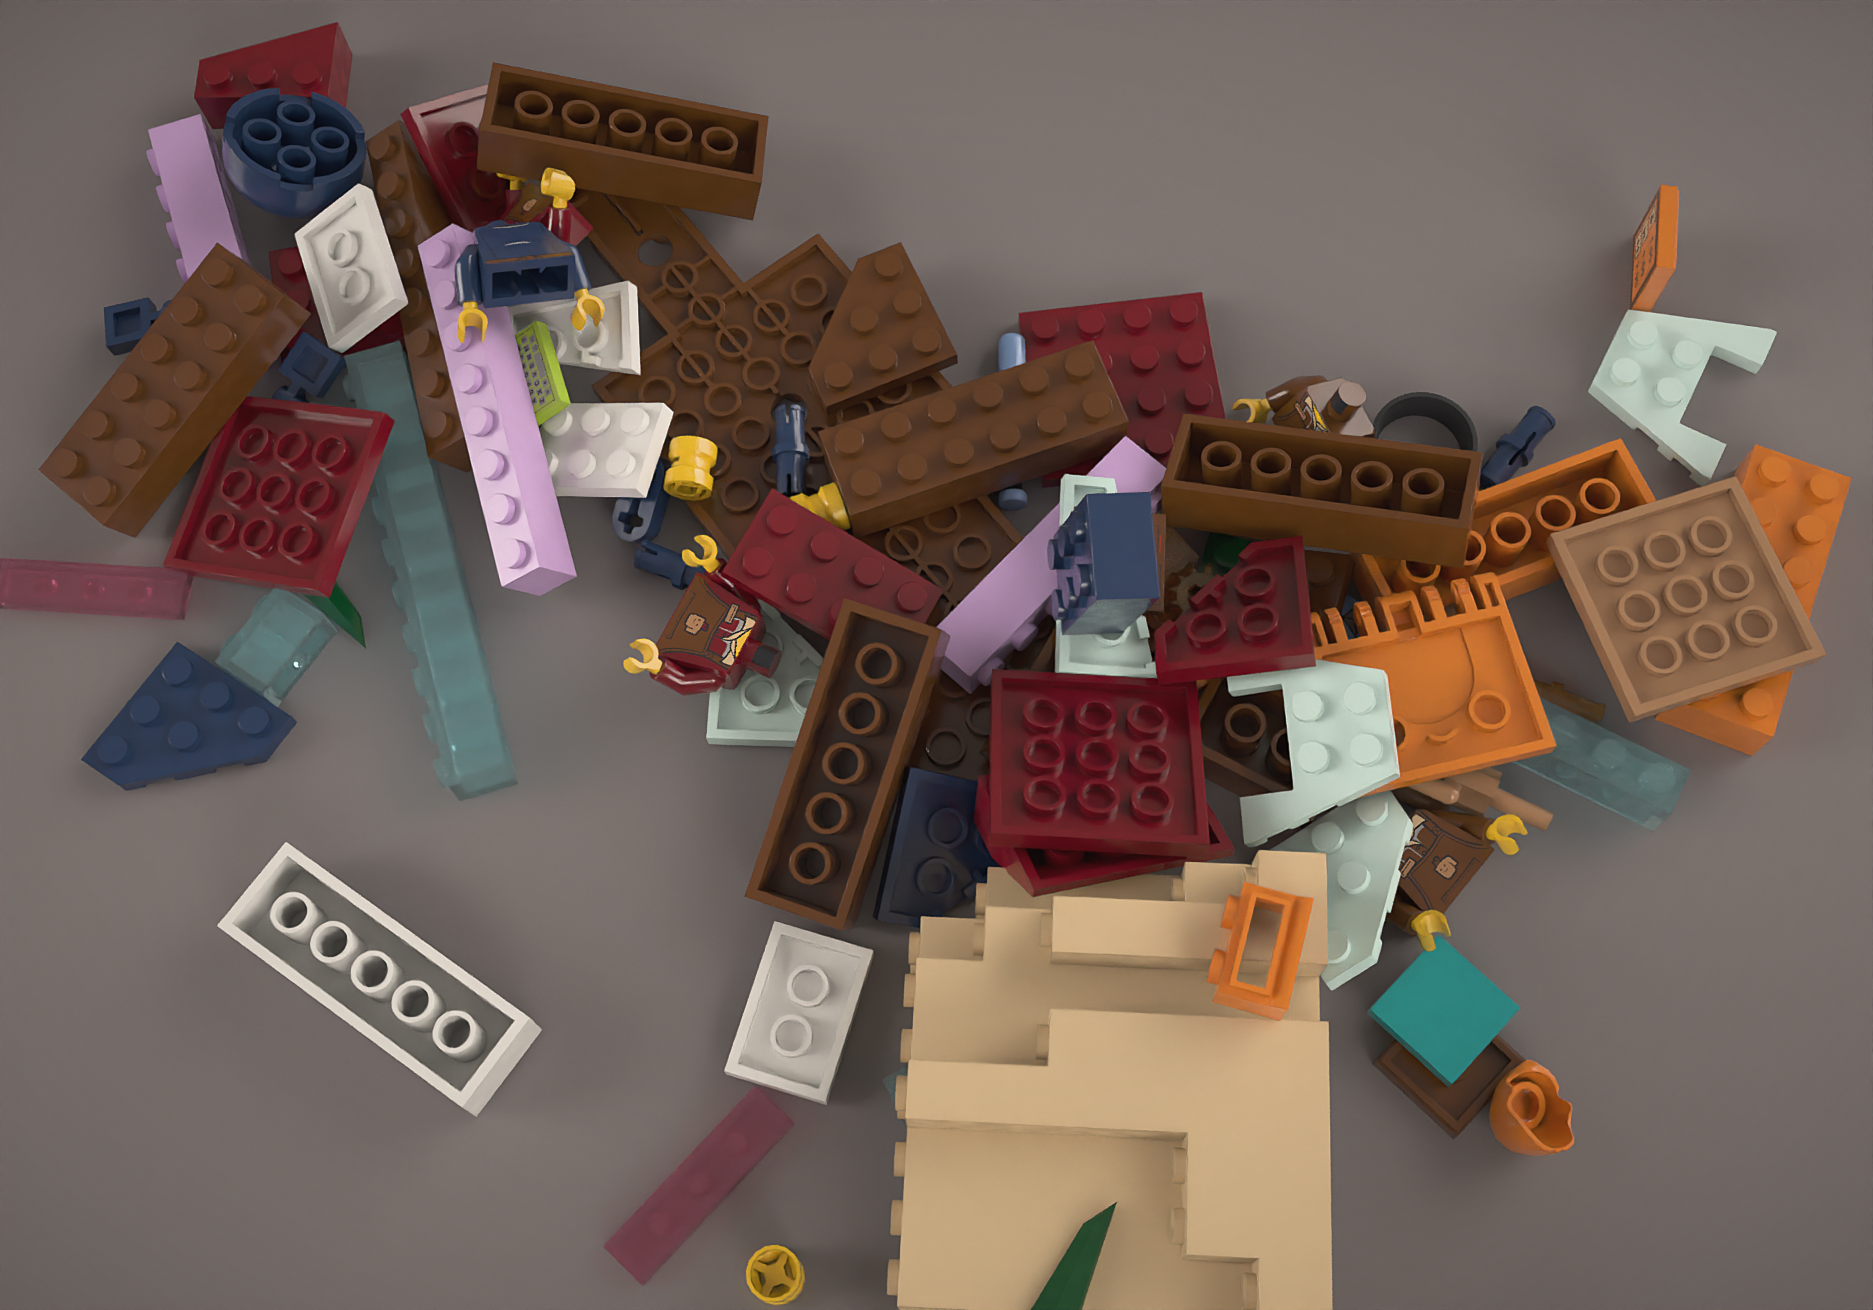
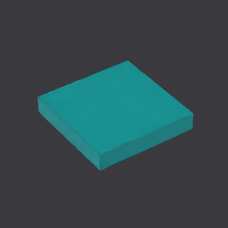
M1438 934L1434 939L1436 948L1430 952L1424 950L1368 1010L1367 1014L1449 1087L1521 1007Z

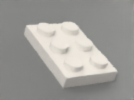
M358 183L294 234L330 349L341 353L345 352L408 304L372 189Z
M571 403V405L545 421L539 432L556 496L646 498L674 412L664 403Z
M774 921L724 1070L726 1075L827 1105L874 958V951Z

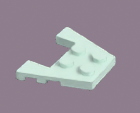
M1628 309L1588 392L1631 429H1641L1659 445L1657 450L1670 461L1673 458L1678 460L1692 472L1689 476L1692 480L1701 486H1705L1710 481L1726 444L1680 424V420L1709 357L1713 355L1756 374L1763 365L1777 332L1766 328Z
M1316 660L1315 667L1227 677L1228 690L1233 697L1283 689L1293 790L1240 797L1244 844L1248 847L1259 846L1267 842V838L1288 828L1294 829L1308 822L1309 818L1335 805L1340 807L1400 778L1388 675L1384 670Z

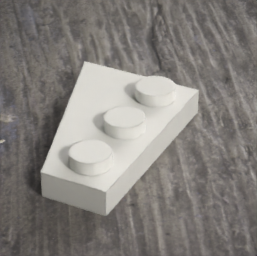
M630 281L592 288L588 291L589 295L596 296L603 302L605 311L598 327L594 326L591 316L586 314V324L582 331L575 329L570 320L571 313L577 304L575 295L574 299L507 307L514 335L536 320L547 324L559 364L641 375L637 287Z

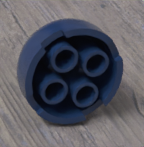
M280 88L259 90L239 99L226 114L222 141L223 163L228 177L235 188L244 198L258 208L285 218H315L350 189L361 183L367 152L364 140L365 131L358 119L349 110L323 95L312 92L310 99L296 95H280Z

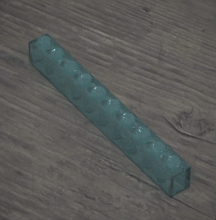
M400 341L346 355L344 357L349 374L342 376V383L349 402H356L357 409L385 412L395 420L372 484L375 483L378 496L371 498V504L378 524L380 526L385 524L388 538L381 540V546L388 566L390 568L395 567L398 581L391 583L395 602L400 611L406 610L409 624L402 626V634L409 653H416L419 668L412 670V675L420 698L427 697L430 712L423 714V721L431 743H438L441 758L434 760L438 781L442 788L449 787L459 801L516 785L518 782L437 462L428 458L408 356Z

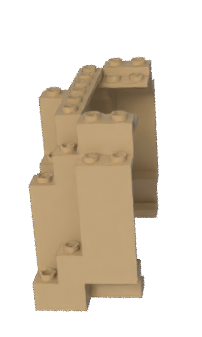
M1258 850L1252 865L1185 862L1181 876L1143 874L1032 897L1007 873L1006 868L988 867L987 883H977L976 919L921 916L920 932H910V974H905L904 1007H914L913 1029H902L900 1061L901 1063H908V1076L897 1075L895 1092L897 1119L906 1120L907 1137L906 1142H896L894 1177H904L903 1200H892L891 1235L901 1236L900 1259H889L887 1295L898 1296L897 1307L899 1310H1031L1083 1223L1115 1202L1117 1204L1082 1310H1333L1329 1022L1320 1021L1319 976L1328 965L1326 853ZM1244 882L1295 896L1314 898L1289 1007L1280 1021L1212 1002L1216 985L1206 982L1214 949L1225 951L1230 930L1220 928V923L1228 894L1239 896ZM1254 907L1237 981L1264 988L1282 914Z

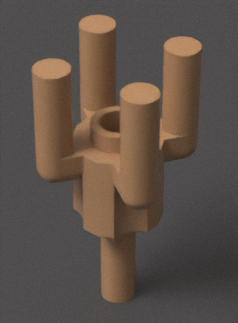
M1491 767L1391 790L1397 800L1417 809L1448 811L1451 805L1468 814L1483 817L1488 806L1505 814L1515 815L1522 822L1544 832L1553 817L1552 812L1498 788L1502 772Z

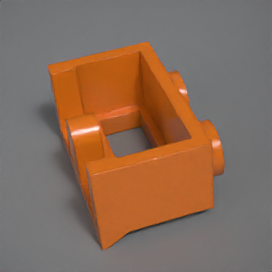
M1244 882L1239 896L1228 894L1220 923V928L1230 930L1225 951L1214 949L1206 979L1207 983L1216 985L1212 1002L1277 1021L1283 1018L1289 1007L1314 898L1295 896ZM1254 907L1282 914L1264 988L1236 980Z

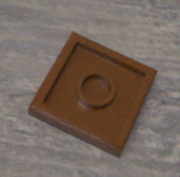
M1497 1034L1449 1087L1396 1039L1372 1064L1452 1139H1455L1492 1099L1497 1084L1502 1078L1526 1060Z

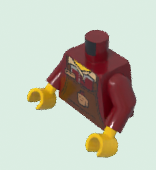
M546 168L542 176L541 187L528 182L524 188L523 183L528 180L527 178L496 173L498 177L510 180V189L505 190L506 211L499 220H503L508 224L541 223L557 238L574 246L582 241L593 229V226L568 201L574 194L575 184L564 171Z
M706 535L694 537L695 541L704 549L703 559H698L689 549L683 550L682 559L691 567L703 566L706 569L704 575L696 572L656 645L644 638L637 639L629 644L630 647L639 650L643 654L644 662L640 663L636 659L629 657L623 661L624 668L633 674L648 670L653 680L684 696L717 692L720 688L734 690L739 685L747 669L771 678L779 666L782 651L762 643L766 634V627L761 615L762 607L755 596L720 576L727 562L723 558H715L717 546L714 540Z

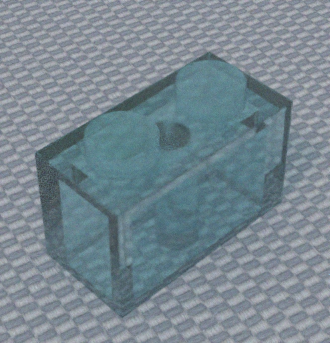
M274 588L269 595H265L256 603L252 616L241 630L226 640L215 663L226 674L278 707L334 637L337 630L324 613L291 592Z

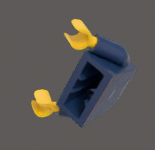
M496 220L487 226L478 227L474 230V244L466 246L455 263L457 302L459 306H463V311L458 316L456 334L461 343H464L465 327L474 326L480 330L481 343L486 339L488 319L478 309V305L481 304L486 309L574 299L575 295L577 304L570 317L571 324L578 331L583 330L586 324V314L591 316L595 327H598L605 311L603 302L596 296L589 295L588 291L592 286L578 248L557 238L541 223L508 224L503 220Z

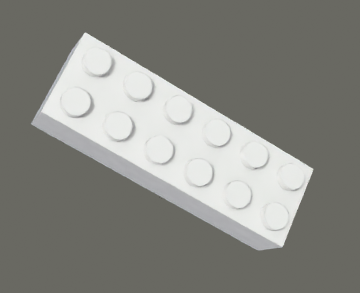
M285 842L217 925L476 1117L542 1031L523 1012L287 842Z

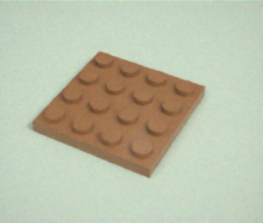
M1736 476L1552 533L1545 542L1629 723L1819 662L1827 655Z

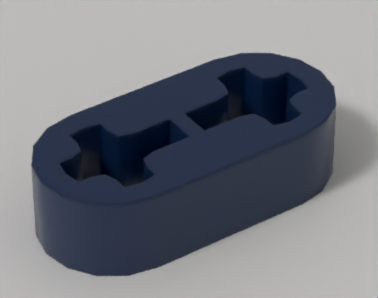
M659 456L655 469L657 477L655 481H651L646 498L617 497L612 516V526L619 538L641 544L644 539L652 541L658 535L670 498V494L664 490L665 472L672 465L668 459ZM632 515L644 518L642 527L630 525Z

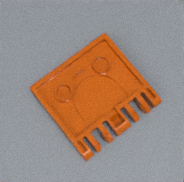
M1493 572L1471 576L1469 586L1464 578L1451 582L1450 595L1457 613L1455 616L1447 617L1440 595L1433 585L1420 589L1421 604L1427 622L1424 621L1418 600L1412 590L1376 598L1375 612L1382 631L1381 633H1379L1368 601L1356 602L1353 604V618L1360 637L1348 640L1342 617L1337 608L1334 607L1323 611V625L1327 638L1318 613H1311L1316 660L1384 670L1388 675L1400 778L1360 797L1552 753L1556 748L1555 739L1499 582Z

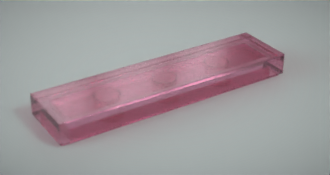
M0 558V609L185 620L194 576H190L185 572L160 567Z
M755 1085L603 1247L644 1286L795 1125L794 1122Z

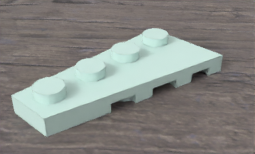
M1065 474L1061 479L1059 527L1062 526L1071 511L1074 510V506H1077L1086 494L1117 493L1114 478ZM1141 615L1122 633L1062 635L1061 620H1056L1055 673L1157 678L1156 661L1152 662L1148 644L1150 635L1146 617Z

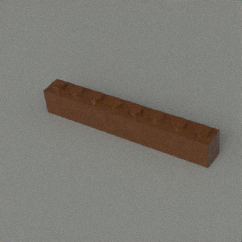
M397 120L367 140L366 146L380 216L408 300V304L399 310L427 455L430 459L468 473L473 469L418 245L447 228L453 222L405 123Z

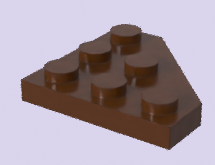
M901 242L857 260L808 367L809 377L827 415L958 364V354Z

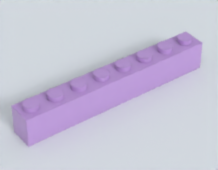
M451 224L418 245L422 266L501 586L541 596L577 577L507 306L485 309L483 304L478 305V309L488 319L486 339L483 343H481L480 330L474 326L465 327L464 343H461L457 338L458 316L463 311V306H459L457 302L454 268L465 247L474 244V233Z

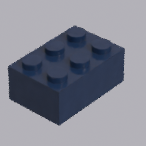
M1150 492L1086 494L1076 508L1071 511L1062 526L1059 527L1053 536L1054 539H1050L1048 542V565L1050 570H1056L1058 589H1054L1052 592L1053 618L1055 621L1061 620L1062 635L1122 633L1160 598Z

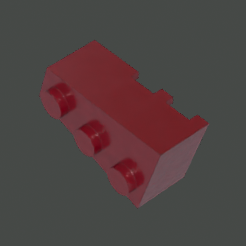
M335 22L200 59L194 99L212 129H224L226 114L239 99L250 93L269 88H280V95H296L310 99L312 92L336 101L346 108L352 52L339 23Z

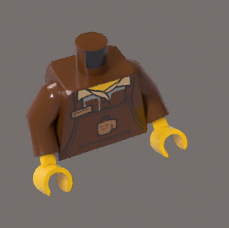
M1321 375L1295 377L1265 393L1266 398L1262 400L1239 399L1232 406V410H1244L1250 407L1251 416L1246 422L1264 424L1268 418L1269 411L1273 410L1275 414L1272 417V421L1276 426L1374 438L1375 436L1374 427L1362 407L1366 400L1364 389L1359 384L1342 377L1329 381Z
M1418 808L1410 818L1414 827L1409 845L1405 844L1398 868L1401 873L1391 912L1386 913L1385 920L1410 935H1417L1421 947L1425 951H1433L1436 945L1430 933L1437 931L1443 933L1446 937L1451 936L1446 917L1443 914L1495 849L1490 845L1496 841L1502 852L1507 855H1514L1518 852L1519 847L1516 841L1507 836L1511 833L1528 834L1519 817L1506 814L1495 820L1467 813L1438 809L1427 811Z

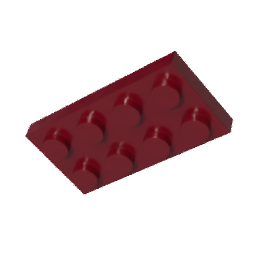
M773 488L720 575L828 640L831 639L844 598L925 624L943 592V589Z

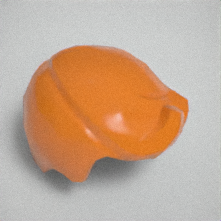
M1529 1059L1508 1072L1497 1084L1490 1104V1127L1496 1139L1512 1152L1522 1155L1545 1156L1566 1151L1574 1144V1136L1571 1129L1572 1104L1558 1095L1559 1085L1549 1069Z

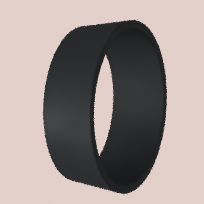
M1413 392L1398 396L1379 411L1373 423L1374 438L1378 439L1383 429L1397 419L1407 416L1428 417L1440 422L1452 432L1459 444L1460 450L1477 452L1478 449L1477 432L1468 414L1452 400L1434 393Z

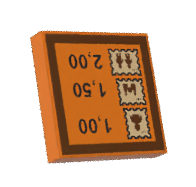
M1660 185L1633 235L1630 310L1651 312L1676 269L1679 210L1678 186Z

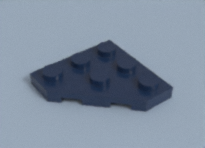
M176 642L81 760L125 791L146 787V783L169 778H174L177 781L215 773L217 768L243 763L249 766L267 762L296 725L297 721L291 715L187 647Z
M905 766L873 918L878 921L920 928L921 916L943 917L944 913L964 899L969 900L976 895L977 883H987L988 867H1001L990 856L973 820L978 786L977 780Z

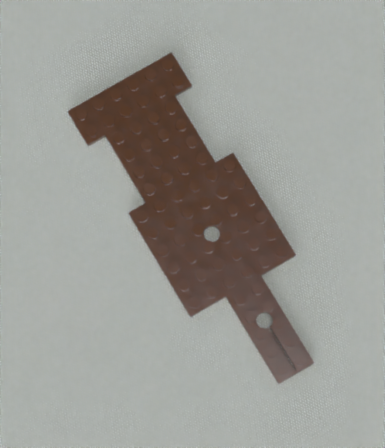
M575 188L572 198L568 200L593 226L591 232L584 239L620 282L630 281L637 287L638 304L665 335L640 352L641 375L612 371L592 384L594 394L601 403H664L674 413L660 456L668 459L670 441L679 436L701 437L713 442L718 447L716 465L710 469V475L713 477L711 496L704 500H680L710 538L714 540L728 560L731 558L771 489L773 488L777 491V464L772 459V448L776 445V422L772 418V410L779 401L783 399L791 402L802 401L808 408V415L804 420L805 445L810 450V461L805 464L807 496L818 493L820 487L832 483L822 457L818 431L953 387L938 371L827 415L809 377L808 367L852 271L819 234H816L743 283L691 220L677 206L604 193L607 196L606 198L602 192ZM635 231H640L642 234L638 236ZM653 240L660 244L669 243L673 250L670 258L665 263L650 266L639 260V248L645 242ZM984 495L857 539L943 589L940 598L925 622L926 625L937 627L1024 538L988 496ZM850 529L844 530L848 534L852 535ZM1050 614L1036 626L1039 629L1038 633L1025 649L1018 651L1015 648L1003 660L1005 663L1003 670H1029L1056 626V621ZM1142 614V617H1146L1150 635L1148 644L1151 657L1153 658L1155 656L1154 632L1162 625L1154 615ZM940 668L908 764L909 767L977 781L979 776L990 774V760L979 754V751L990 735V684L984 686L981 683L970 694Z

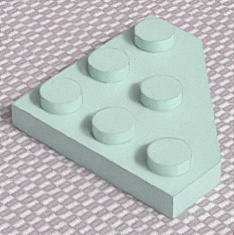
M758 600L762 607L761 615L766 627V634L762 643L782 651L781 661L771 678L747 669L739 685L734 690L720 688L717 692L710 693L706 734L708 744L795 746L824 658L781 618L780 613L774 607L762 600Z
M1391 790L1359 797L1337 807L1269 850L1326 853L1328 965L1321 973V977L1331 991L1378 961L1382 946L1380 935L1386 913H1390L1401 875L1398 868L1405 844L1409 845L1414 827Z

